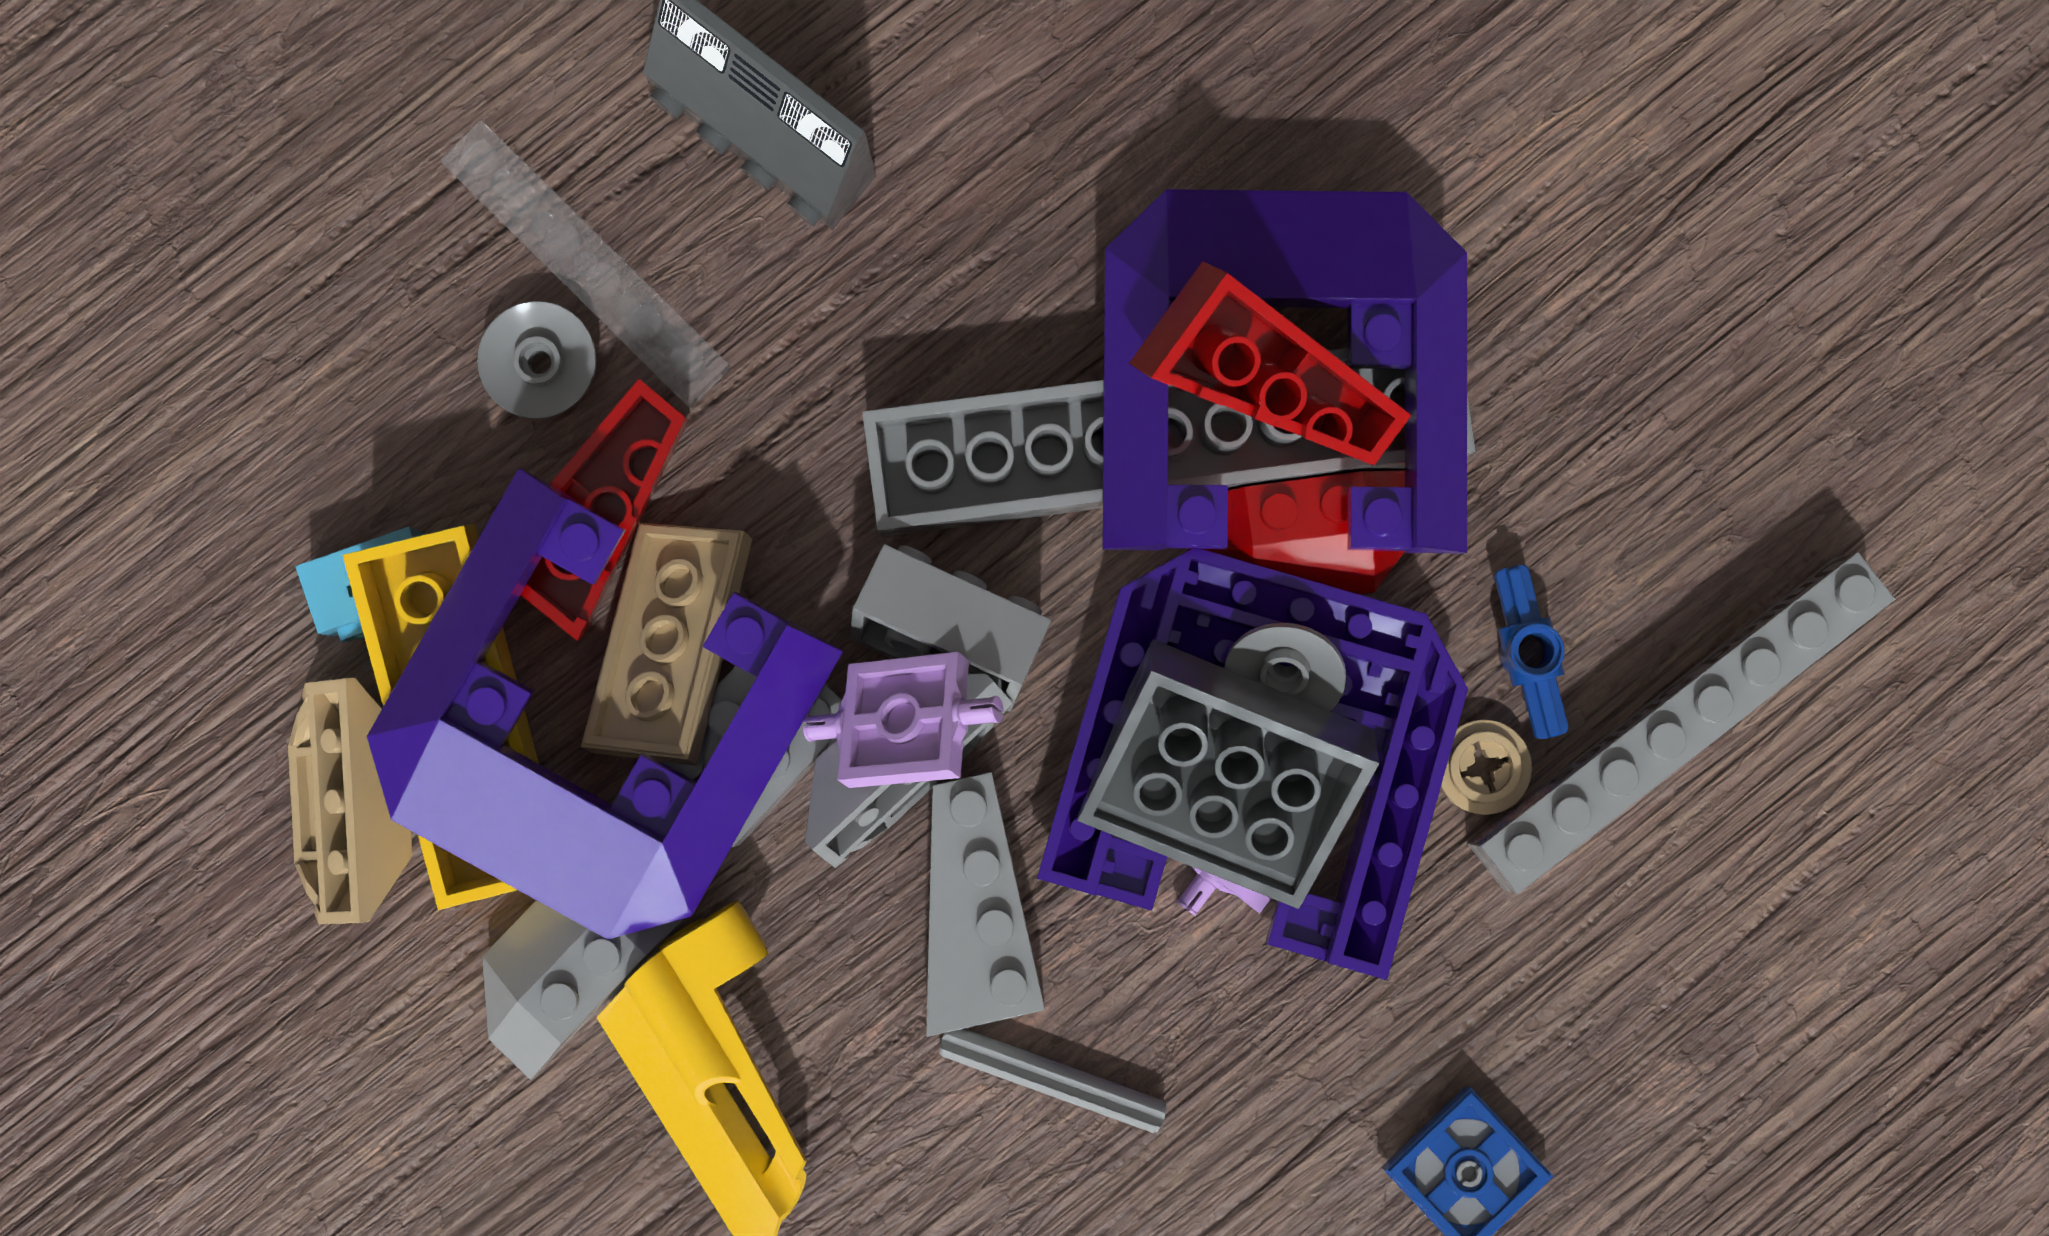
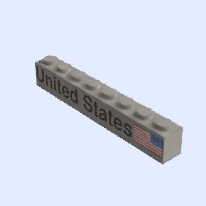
M1859 552L1831 559L1467 843L1504 891L1515 894L1521 893L1896 599Z

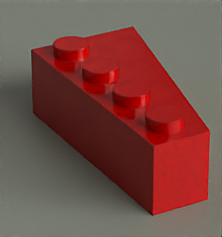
M1204 261L1199 265L1129 362L1130 365L1152 379L1183 389L1200 398L1239 411L1256 420L1295 433L1305 439L1371 465L1377 463L1411 417V414L1234 277Z
M640 379L634 383L550 483V485L575 498V501L626 529L596 584H590L542 556L521 593V596L576 641L584 638L689 422L685 416Z

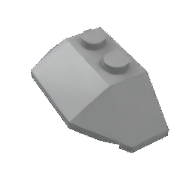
M968 674V700L999 696L1004 708V712H999L1002 715L1013 704L987 674ZM994 722L968 725L963 738L962 760L976 748L993 728ZM834 738L830 741L828 748L815 761L805 842L815 853L836 868L848 859L850 852L862 849L888 830L940 780L848 788L837 780L840 749L837 739Z
M536 900L482 956L488 1039L532 1080L658 949V946L668 939L687 918L606 939Z

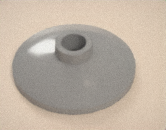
M533 301L515 305L502 312L491 322L481 339L477 363L479 376L486 392L500 407L522 418L547 419L567 412L586 395L595 376L597 358L593 339L586 326L578 317L559 305ZM540 354L549 355L551 358L549 370L543 374L534 373L532 370L534 358Z
M1292 623L1266 624L1248 631L1233 644L1227 654L1224 667L1328 711H1331L1339 702L1346 683L1345 664L1336 646L1321 633L1306 626ZM1280 662H1287V663H1291V664H1294V665H1291V666H1283V665H1281V664H1279V663H1280Z

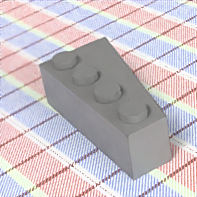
M993 772L933 785L926 1037L1045 1010Z

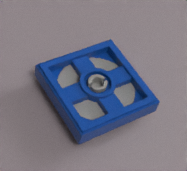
M1468 1085L1381 1167L1445 1236H1492L1553 1177L1551 1172Z

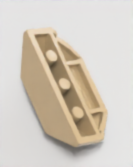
M356 678L305 683L302 698L304 702L296 714L288 743L294 864L306 894L315 905L314 914L318 924L369 922L412 857L411 831L390 818L367 739V735L382 709Z

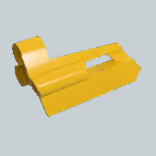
M739 900L726 905L706 919L701 918L689 924L658 946L660 952L643 964L626 981L625 987L597 1016V1019L733 1236H777L782 1221L791 1213L803 1192L807 1176L804 1169L807 1159L717 990V987L752 967L769 954L765 941ZM724 1083H733L740 1091L776 1150L773 1160H771Z

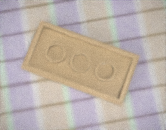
M639 522L581 744L582 748L590 753L638 759L644 752L659 761L697 766L723 661L722 657L702 646L733 592H740L752 543V538L745 531Z

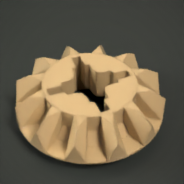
M1492 720L1466 722L1457 728L1441 788L1451 803L1470 813L1489 815L1507 810L1521 799L1530 783L1532 762L1529 750L1523 739L1505 724ZM1474 743L1477 750H1481L1485 758L1501 759L1505 757L1506 762L1498 764V768L1490 771L1491 781L1489 784L1492 789L1491 792L1488 784H1484L1481 777H1470L1467 775L1461 777L1460 772L1466 771L1468 766L1475 763L1474 753L1476 750L1473 745Z

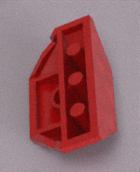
M1361 471L1228 490L1227 548L1203 550L1355 594L1375 593L1405 551L1347 550L1348 489L1350 487H1405V471Z

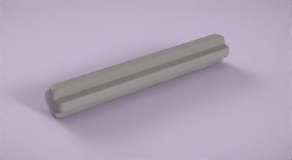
M967 1029L943 1034L939 1046V1054L944 1058L1151 1133H1157L1163 1124L1167 1111L1166 1103L1163 1100Z

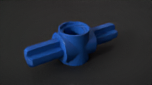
M1515 565L1500 569L1494 575L1506 623L1505 628L1498 629L1501 641L1499 646L1500 663L1509 674L1512 687L1522 686L1534 736L1537 739H1547L1563 735L1568 732L1569 727L1556 679L1557 676L1565 675L1562 665L1565 652L1563 640L1553 629L1551 617L1541 619L1529 568L1526 565ZM1527 635L1536 638L1543 647L1544 656L1536 668L1526 666L1519 657V644Z

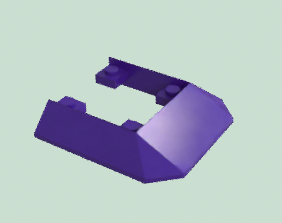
M1166 189L1105 248L1102 550L1227 548L1228 485H1168V385L1148 377L1129 364L1199 265L1204 261L1230 274L1271 307L1348 308V366L1354 369H1405V411L1411 414V417L1405 424V487H1350L1348 489L1347 550L1405 551V553H1467V252L1407 192Z
M518 468L367 735L390 818L399 825L606 939L691 917L843 650L796 623L788 622L741 594L733 592L702 647L757 678L697 782L643 752L611 805L504 744L534 691L483 663V660L542 556L593 585L599 579L626 529L578 503L572 496L528 471Z
M1192 548L1121 587L1037 879L1152 911L1167 856L1127 840L1113 837L1109 833L1077 821L1078 813L1127 690L1152 639L1224 668L1229 650L1248 631L1272 623H1292L1306 626L1328 638L1340 652L1345 664V689L1339 702L1330 712L1375 730L1379 765L1367 785L1335 901L1310 893L1307 894L1299 909L1277 901L1265 943L1323 960L1332 965L1387 980L1468 691L1467 685L1427 614L1198 548ZM1280 662V663H1279V664H1281V665H1283V666H1291V665H1294V664L1287 663V662Z

